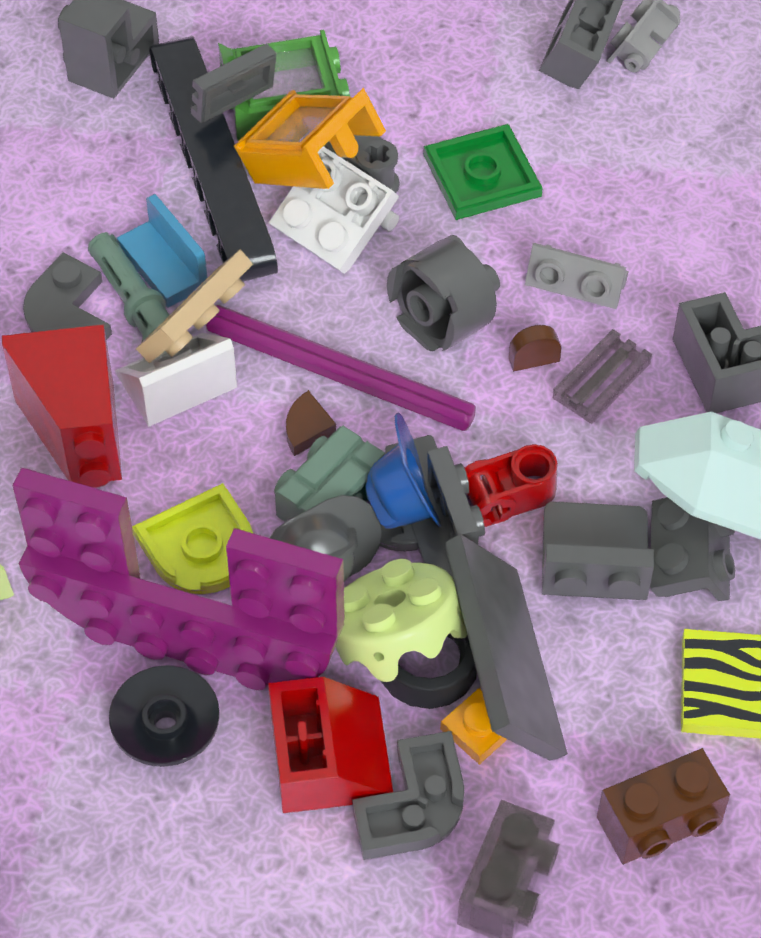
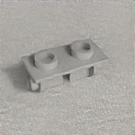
M642 0L631 14V17L637 22L634 26L626 22L610 43L616 49L606 62L611 63L618 56L624 61V65L629 71L636 73L640 69L645 70L662 47L661 45L664 44L674 29L680 24V11L676 6L668 5L663 0Z
M533 243L525 285L617 309L621 290L624 289L627 281L628 271L626 267L621 266L619 263L612 264L552 248L548 244L545 246Z

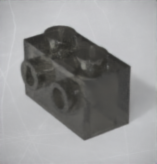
M500 801L459 898L457 925L490 938H514L520 924L526 927L530 926L540 899V894L533 891L540 874L549 877L560 848V844L552 841L554 819L507 801Z

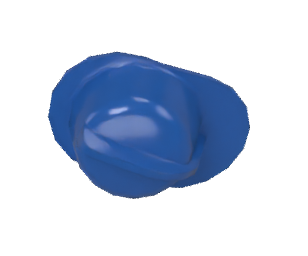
M398 412L395 414V428L399 444L373 464L366 483L368 499L380 524L386 529L406 526L429 518H433L438 527H441L440 519L428 496L421 463L412 435L403 416Z

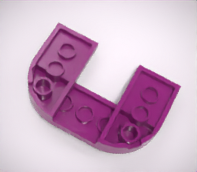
M21 467L12 486L27 547L18 564L29 583L28 591L36 599L48 603L67 619L84 628L86 636L94 642L102 645H112L116 641L134 647L138 653L149 659L162 660L166 656L183 661L188 668L203 675H212L215 671L235 677L243 686L253 690H263L268 683L316 678L326 670L344 626L343 559L234 528L226 545L232 605L140 578L127 497Z

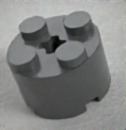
M450 235L435 242L392 268L388 274L387 294L391 303L397 299L402 314L396 318L401 327L426 350L435 351L438 348H443L442 351L447 350L488 325L495 316L497 307L495 291L500 288L499 277L490 265L482 264L476 255L456 235Z

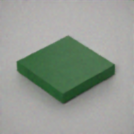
M509 123L423 146V155L455 220L542 197L543 187Z

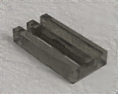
M614 329L553 389L552 398L590 424H593L651 364L652 353L645 349L641 353L636 350V343L630 339L624 343L620 340L621 334ZM614 349L616 352L596 371V373L572 397L569 396V394ZM627 358L632 361L588 407L583 405Z

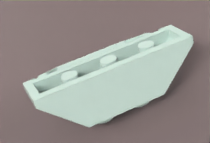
M714 412L639 427L635 433L634 472L645 480L651 479L665 496L690 515L761 539V429Z

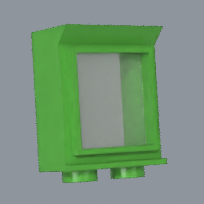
M324 29L320 30V35L267 43L277 53L273 87L230 109H234L237 140H240L291 90H295L297 94L350 96L346 78L339 79L338 73H341L338 49L336 46L329 47ZM218 43L220 66L264 44L231 49Z

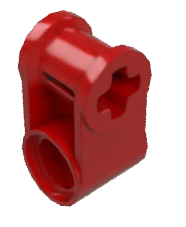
M532 444L491 459L475 461L464 467L469 483V493L467 495L472 506L478 505L483 517L484 526L487 527L504 522L512 516L544 507L555 498L557 490L558 463L556 456L545 446ZM529 476H538V477H541V478H540V479H530V478H527V477H529Z

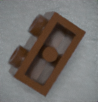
M701 748L603 789L597 819L622 865L640 857L643 859L652 858L664 852L671 844L691 835L693 837H700L716 829L723 820L730 793L704 749Z

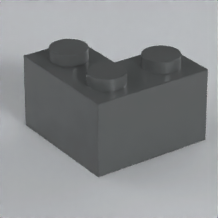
M73 0L70 5H66L61 10L58 18V29L60 30L63 47V61L66 65L68 81L112 99L118 95L149 56V46L159 43L156 12L125 0Z
M726 292L679 303L672 340L706 412L720 413L760 403L761 326L744 330Z

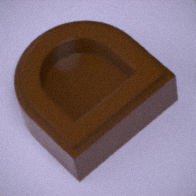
M534 325L518 332L511 340L508 359L513 372L560 362L562 347L556 331L550 326Z

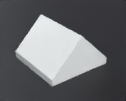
M206 333L194 336L173 357H170L164 351L150 363L143 358L115 370L116 375L148 427L237 388L234 347L231 339Z

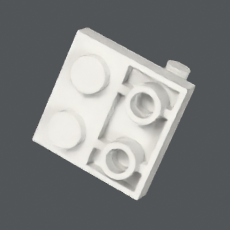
M323 146L317 153L334 184L329 189L293 186L269 221V224L345 274L352 267L379 226L387 231L395 228L399 221V215L391 211V208L399 196L390 188Z

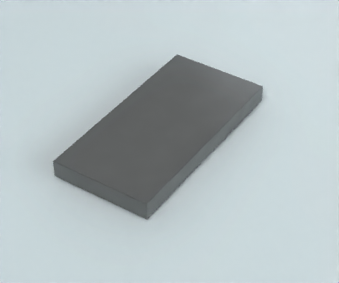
M462 534L445 542V548L492 732L549 761L567 755L566 745L518 570Z

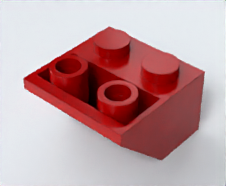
M326 677L268 683L283 813L353 805V799L393 792L379 696Z

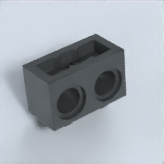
M569 0L539 71L569 87L580 89L599 63L623 0Z

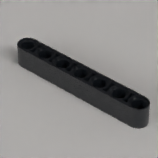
M190 36L150 45L149 54L154 74L158 73L159 81L157 83L165 105L169 104L170 106L169 116L176 136H181L182 144H180L188 169L193 168L194 177H192L200 202L205 201L206 210H204L211 233L213 236L217 235L218 244L216 246L222 263L241 250L253 263L240 277L243 282L277 274L278 266L274 246L241 158L234 148L235 143L224 114L221 113L203 123H200L191 114V107L196 105L192 101V94L197 92L193 88V80L208 73L195 38Z

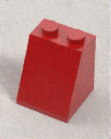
M104 324L2 335V346L15 402L67 480L93 488L102 487L110 481L122 480L114 383Z

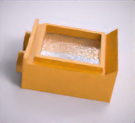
M364 87L354 97L297 94L295 90H291L234 145V148L254 183L329 189L334 182L317 152L330 141L339 157L353 158L358 153V143L354 135L381 137L386 132V129Z

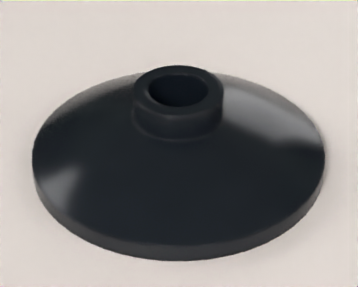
M169 665L145 669L126 680L114 695L109 711L110 729L118 747L135 761L158 767L178 765L199 755L214 738L220 719L218 700L210 684L200 675L189 669ZM165 717L176 721V724L170 728L161 729L156 727L157 722Z

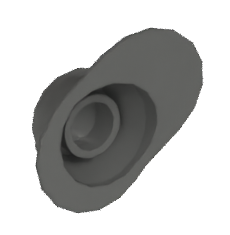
M339 495L327 499L287 520L274 530L270 538L343 559L345 582L348 577L358 573L372 561L379 549L382 531L380 522L369 503L356 496Z

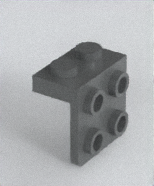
M549 502L546 504L543 516L542 595L647 600L654 569V549H648V515L644 508L640 506Z

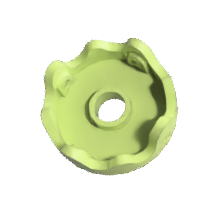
M407 559L390 561L382 568L359 577L344 588V626L335 647L345 665H349L354 661L360 662L367 667L376 679L383 682H389L396 678L398 675V660L406 652L417 651L427 658H435L440 653L449 633L454 638H465L467 636L453 577L446 570L436 565L411 562Z

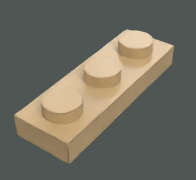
M241 250L236 252L214 270L136 350L148 363L152 362L164 351L170 357H173L193 338L187 331L192 325L199 330L220 311L214 305L218 299L225 304L245 286L240 277L253 263Z

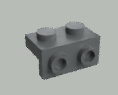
M668 497L653 500L651 549H654V569L650 584L652 592L658 597H670L708 589L718 601L729 600L730 580L735 578V564L730 553V536L734 535L735 530L692 516Z

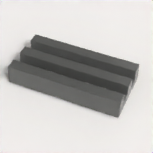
M266 43L194 79L193 88L197 92L192 94V101L196 105L191 107V114L200 123H203L272 88L277 53Z

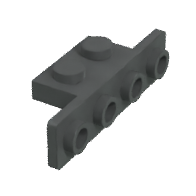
M427 435L415 438L413 441L421 463L428 496L440 519L441 527H438L433 518L413 523L411 526L423 563L436 565L446 570L452 576L445 542L462 534L478 544V538L485 535V526L478 505L470 506L465 495L469 493V483L463 464L454 465L448 446L437 448L434 437ZM399 443L386 446L385 453L387 454Z

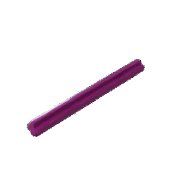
M215 305L220 311L206 323V329L209 332L230 338L234 342L461 431H467L474 420L476 406L473 403L221 305Z

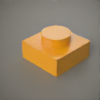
M480 688L441 721L440 730L442 732L452 731L454 742L479 765L508 740L492 732L483 693Z

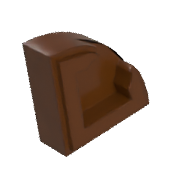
M309 390L293 403L286 419L287 442L294 456L309 449L319 437L325 436L329 438L336 431V423Z

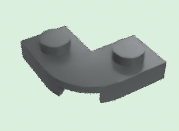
M63 252L32 284L26 293L23 311L31 332L104 324L107 340L112 335L111 325L79 308L103 282L101 272Z
M452 731L397 740V753L405 790L353 799V813L363 860L426 849L444 840L454 830L463 810L464 783Z

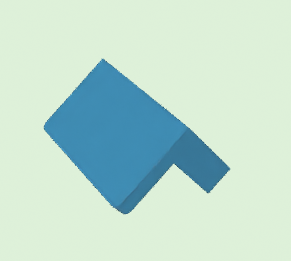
M153 194L146 198L149 221L117 237V242L153 290L162 294L166 301V307L169 308L186 299L207 278L206 259L201 247L158 196Z

